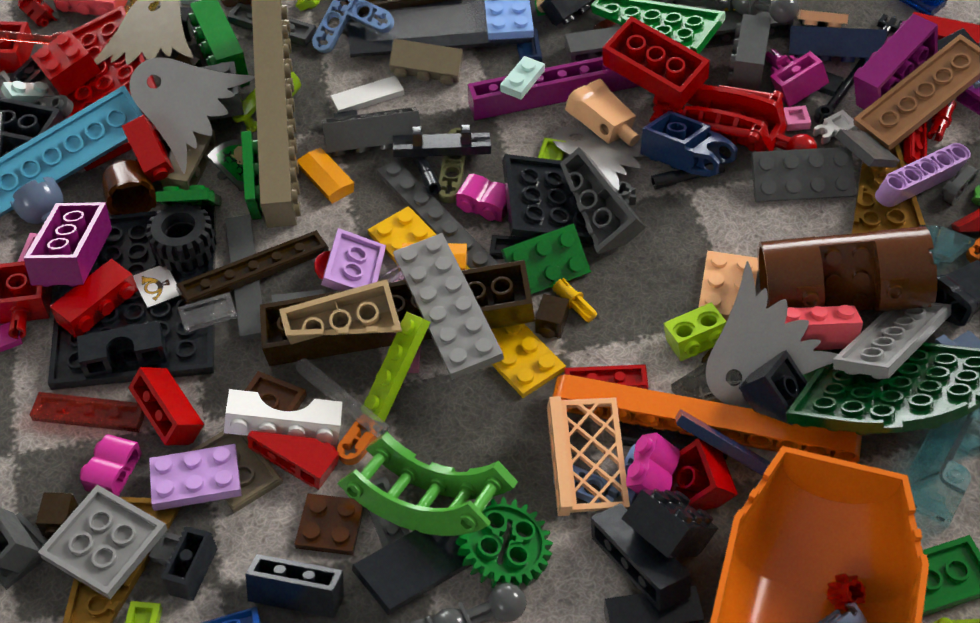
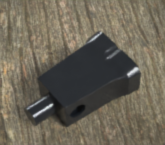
M979 260L949 274L937 276L935 303L951 305V315L945 321L957 326H965L971 321L973 315L980 310Z

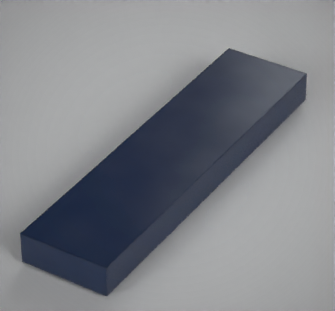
M682 409L677 413L675 417L677 426L763 476V473L771 463L770 461Z

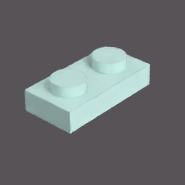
M524 56L500 84V92L521 100L543 74L545 64Z
M3 82L1 91L7 99L33 103L41 98L56 96L48 84L43 82Z

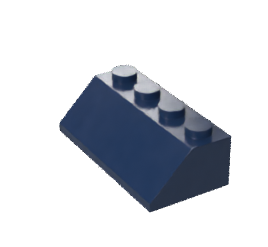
M791 26L789 55L800 58L811 51L822 61L831 62L832 57L841 58V62L855 63V59H865L866 63L872 53L877 52L884 45L887 39V30Z

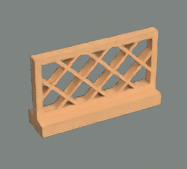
M561 396L549 397L547 416L558 516H569L572 512L604 511L620 503L628 509L630 502L628 487L626 486V471L617 399L561 400ZM610 406L611 417L606 422L593 413L598 407ZM566 408H578L585 416L576 424L567 417ZM588 418L601 427L593 437L581 428V425ZM604 430L614 437L615 443L609 450L596 440ZM575 432H578L588 441L580 451L570 444V438ZM591 445H594L604 454L596 464L584 455V452ZM607 457L618 466V471L613 477L599 467ZM578 459H581L592 468L584 478H581L573 471V465ZM594 472L608 481L599 492L586 482ZM618 476L620 484L615 480ZM574 480H576L579 483L576 487ZM612 485L621 492L622 501L611 502L602 494ZM582 486L595 496L590 503L577 504L576 492Z

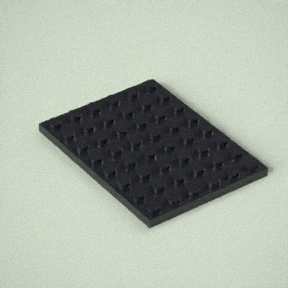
M214 205L202 206L201 210L205 209L208 212V216H210L216 237L215 207ZM157 211L109 215L112 230L89 275L111 258L132 273V275L160 266L158 261L154 259L146 235V227L150 224L149 220L151 217L156 216L155 213ZM211 253L212 257L209 261L205 260L204 265L200 267L197 265L193 270L184 269L183 272H177V269L170 270L176 283L214 270L215 253ZM57 285L56 301L75 286ZM138 290L131 298L125 300L109 315L105 316L83 334L86 335L92 332H101L159 320L165 336L167 362L144 367L167 368L173 377L214 373L215 297L187 308L179 295L147 308ZM54 318L48 376L50 390L132 382L140 365L136 354L130 352L122 353L114 359L112 364L113 373L85 378L79 364L77 338L60 326Z

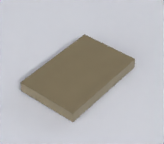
M222 431L190 451L236 444L242 496L224 499L233 513L281 485L283 480L267 459L248 448V436L227 434Z

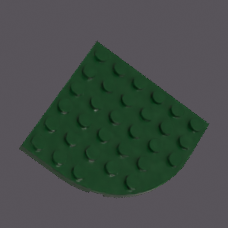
M924 342L890 378L875 379L872 375L860 373L855 375L847 374L842 370L834 369L833 363L818 368L786 412L787 423L798 424L802 427L826 428L830 431L855 432L858 435L939 428L942 424L957 420L980 408V348ZM833 349L831 352L839 354L843 349Z

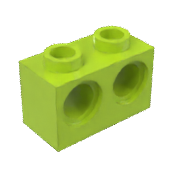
M711 302L663 324L668 344L679 360L683 361L713 348L727 321Z

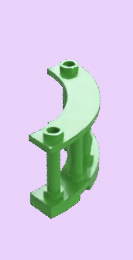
M385 432L367 446L366 450L373 458L361 473L355 469L339 480L337 484L345 491L348 497L356 500L374 514L391 523L412 531L417 530L420 533L456 536L469 534L488 527L491 522L482 511L492 497L514 489L518 481L499 461L483 467L470 468L468 472H455L453 467L443 466L434 462L430 465L415 459V453L400 444L388 432ZM381 465L399 476L387 493L369 481ZM408 484H413L427 490L417 505L398 499ZM438 495L455 498L448 508H429Z

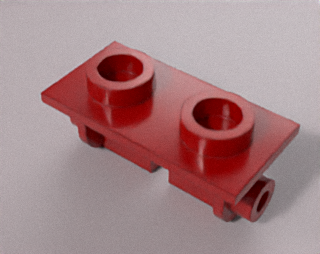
M43 0L18 1L19 8L39 27H46L52 18L57 21L52 15L55 11L45 2L41 5Z

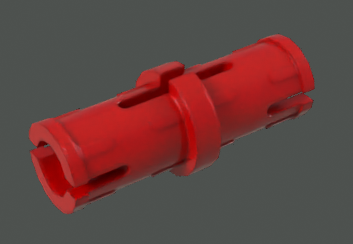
M954 100L950 106L946 105L932 117L933 124L928 131V139H932L935 133L934 140L942 141L946 128L951 125V116L957 105Z

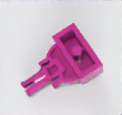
M771 49L772 53L766 52L765 60L772 65L770 69L772 75L770 77L775 91L782 92V101L788 107L798 103L829 83L823 61L811 51L800 58L790 55V59L787 55L782 56L776 49Z

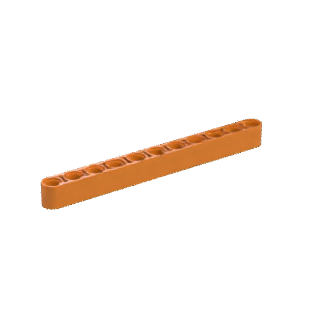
M564 374L556 379L552 397L561 396V400L616 398L619 421L622 423L638 424L643 427H653V429L679 430L680 434L694 436L676 424L675 417L679 410L682 409L743 446L778 452L782 446L853 463L860 461L862 435H858L855 432L830 431L826 428L802 427L798 424L790 425L755 412L750 408ZM610 406L598 407L593 412L601 419L608 420L611 417ZM566 408L569 413L585 415L578 408Z

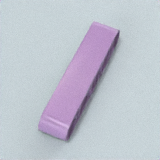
M952 143L889 173L877 189L875 198L886 207L895 206L954 177L968 161L971 153L966 146L960 143Z

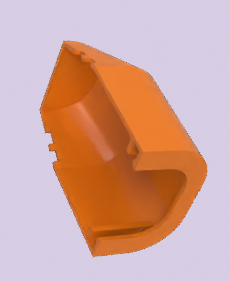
M782 446L763 473V477L757 487L753 488L749 494L748 500L742 509H739L734 516L710 623H818L835 611V606L827 600V583L836 582L835 575L844 573L848 576L857 575L858 581L866 587L864 599L866 603L857 604V606L864 614L868 623H922L929 562L927 555H924L922 550L921 529H917L914 516L916 508L908 475Z

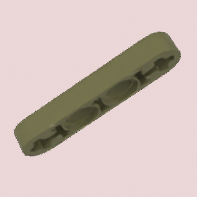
M461 128L451 129L448 134L461 133ZM460 155L461 158L456 160L450 159V156H443L439 176L441 191L438 193V198L443 203L456 202V194L462 186L467 155ZM449 172L458 173L456 177L446 176ZM448 185H452V191L450 192V194H445L447 192Z

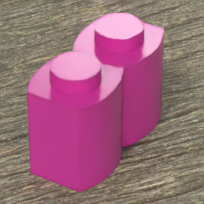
M469 174L456 194V206L466 213L480 214L486 220L502 222L508 212L505 184L491 182L480 175Z
M658 433L642 435L635 444L634 461L627 470L626 486L637 494L642 489H658L660 491L667 489L670 491L672 474L676 470L680 458L679 449Z
M109 434L105 435L96 444L94 457L81 469L80 481L85 491L91 492L96 485H99L119 497L142 455L138 442Z

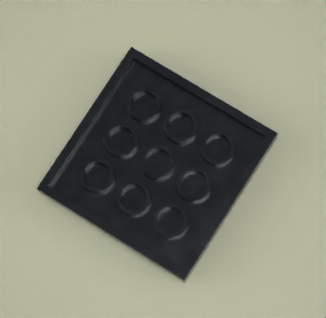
M504 154L502 163L510 236L534 238L574 223L580 242L594 244L586 228L583 215L576 204V198L561 168L560 163L562 161Z

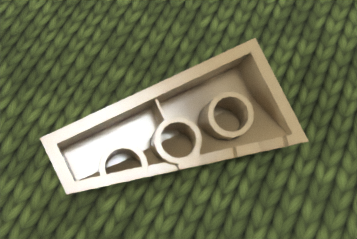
M387 279L279 309L285 334L290 344L323 335L402 332Z

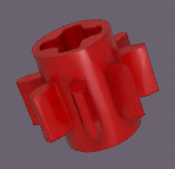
M838 574L835 575L836 582L827 583V600L835 606V610H845L847 612L849 609L846 605L849 603H866L864 600L866 587L858 581L857 575Z

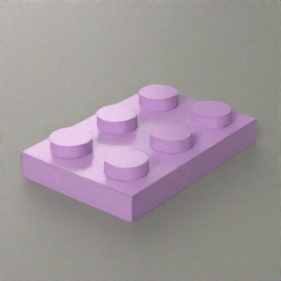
M338 228L321 285L333 290L343 291L378 282L386 245Z
M236 444L149 458L151 504L154 511L242 496Z

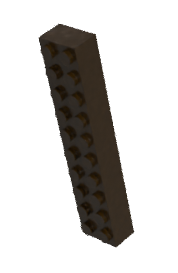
M525 260L461 270L491 329L535 322ZM406 281L388 283L399 322L401 323L406 312L422 318ZM343 291L260 304L262 350L269 366L391 346L397 332L323 335L290 344L285 334L279 309ZM428 329L423 340L432 339Z

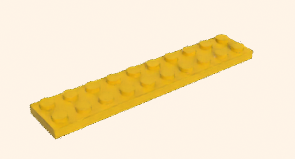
M409 206L367 229L368 235L375 242L386 245L385 253L396 264L393 251L401 249L402 243H417L437 235ZM524 323L491 329L504 356L503 360L491 365L522 398L564 372L566 365Z

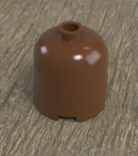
M122 159L115 161L106 168L103 173L102 186L107 209L111 215L149 212L152 207H156L154 187L151 180L144 174L139 162L131 159Z

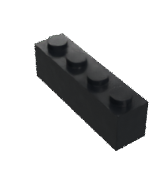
M621 503L591 516L592 539L659 612L691 597L692 575L685 565H681L675 558H667L625 523L621 518L627 509Z

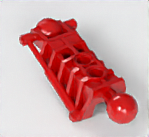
M703 84L687 102L694 106H685L683 110L676 108L656 95L653 98L654 113L649 119L650 123L670 110L710 125L711 131L723 135L735 145L739 143L748 147V150L752 152L776 151L777 148L783 150L817 148L814 138L808 134H797L793 137L785 136L787 126L782 102L783 94L777 90L773 93L724 85L718 87Z

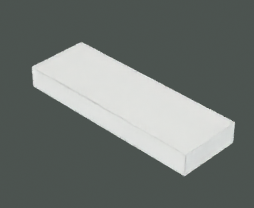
M394 75L330 96L337 113L362 109L403 96L404 89L398 78Z

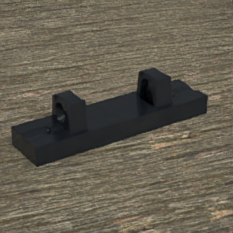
M461 125V133L422 135V127L419 126L412 127V135L393 136L394 158L491 154L490 133H471L470 125Z

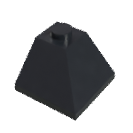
M785 350L752 372L740 385L739 389L744 399L755 412L787 423L786 412L808 382L787 350Z

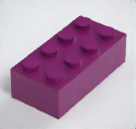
M914 13L907 21H903L899 29L885 40L884 45L877 52L872 53L865 65L856 70L853 77L856 105L865 110L938 52V25Z
M106 202L55 204L24 257L31 285L49 287L53 285L78 286L84 284L112 230Z

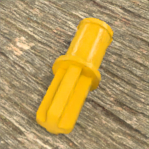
M565 278L559 279L553 285L552 290L558 296L569 299V309L573 308L586 322H591L597 316V312L583 299V293L577 292Z

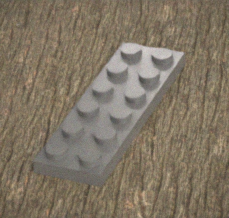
M443 233L393 251L394 258L422 318L431 322L428 330L452 380L504 359L503 352Z
M931 303V307L884 311L833 358V368L851 375L860 373L872 375L875 379L890 378L951 315V305Z

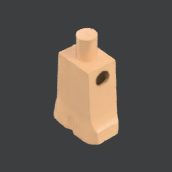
M602 79L579 87L569 95L565 110L609 144L621 138L632 147L639 141L640 135L632 129L636 115L610 91Z

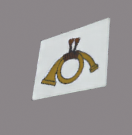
M157 266L133 275L136 286L147 308L179 296L176 290L177 283L166 266Z

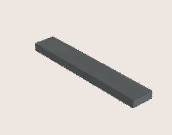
M250 214L225 218L230 262L232 263L255 254ZM260 280L234 290L241 341L261 338L260 304H263Z

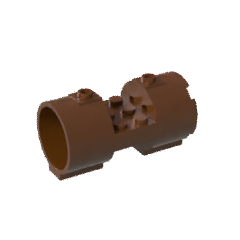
M926 226L853 234L760 241L757 248L760 292L764 288L767 289L768 299L766 308L783 299L787 300L788 308L855 305L857 311L874 309L875 312L931 307V303H935L937 296V264H934L933 254L929 251L934 249L932 237Z

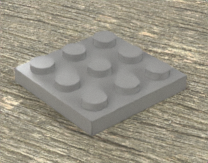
M96 485L38 551V554L45 561L106 598L111 599L166 533L168 528L164 522L101 486Z

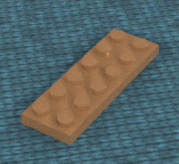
M959 34L854 118V125L860 130L866 131L890 151L980 79V47Z

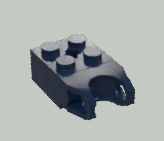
M669 110L643 128L640 154L649 157L653 161L670 165L673 169L710 177L719 173L720 163L727 164L737 159L738 148L723 135L711 131L710 125ZM720 147H728L731 151V157H726L720 153ZM713 163L714 169L708 170L705 164Z

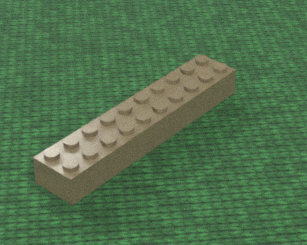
M251 0L260 204L267 228L297 225V217L301 216L300 201L298 202L300 187L297 174H299V168L295 154L298 151L294 132H296L295 118H293L295 103L294 98H292L294 84L293 78H291L293 66L292 59L290 58V53H292L291 40L289 39V34H291L290 22L286 20L288 19L287 7L282 5L281 0Z

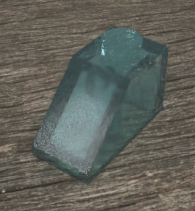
M920 225L926 226L930 232L934 249L929 251L932 252L934 264H937V266H939V262H953L975 244L976 239L945 227Z

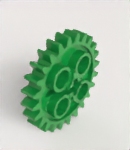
M492 497L482 513L489 519L490 524L495 525L497 528L489 525L476 532L458 535L455 542L457 545H460L457 554L466 556L462 565L473 566L470 575H475L478 572L482 574L480 578L481 583L487 578L491 579V588H494L497 582L502 584L512 583L520 587L522 582L529 586L533 579L538 580L542 571H545L549 564L547 561L552 556V553L548 550L553 545L552 541L546 540L551 532L542 530L545 521L535 520L538 512L535 511L528 514V505L525 504L520 509L517 507L516 499L513 500L511 505H508L505 497H502L499 504ZM507 522H510L511 528L505 543L506 550L502 555L501 565H499L497 560L504 541L503 535L507 528ZM518 533H523L526 537H522ZM483 549L489 550L492 554L486 553ZM511 557L518 559L520 563L513 561Z

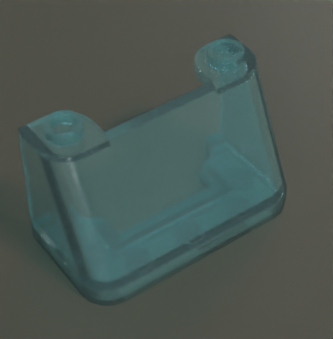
M980 408L957 420L942 424L939 428L930 429L906 473L913 495L915 512L947 528L971 480L970 472L967 468L953 461L956 452L967 457L971 451L980 450Z

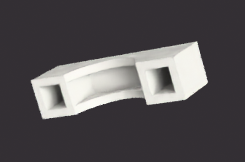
M229 389L224 433L248 436L250 431L315 438L322 443L327 442L331 445H337L341 426L342 402L314 399L307 407L301 410L280 411L266 405L261 400L258 392Z

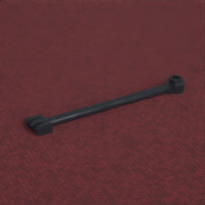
M883 14L877 26L882 28L881 30H887L888 37L891 32L895 33L899 29L903 21L900 20L895 25L896 18L892 17L887 22L888 15ZM860 59L828 104L821 105L816 109L814 114L816 123H819L822 114L824 115L821 124L824 123L825 118L834 114L833 111L854 84L853 77L856 70L865 65V59Z

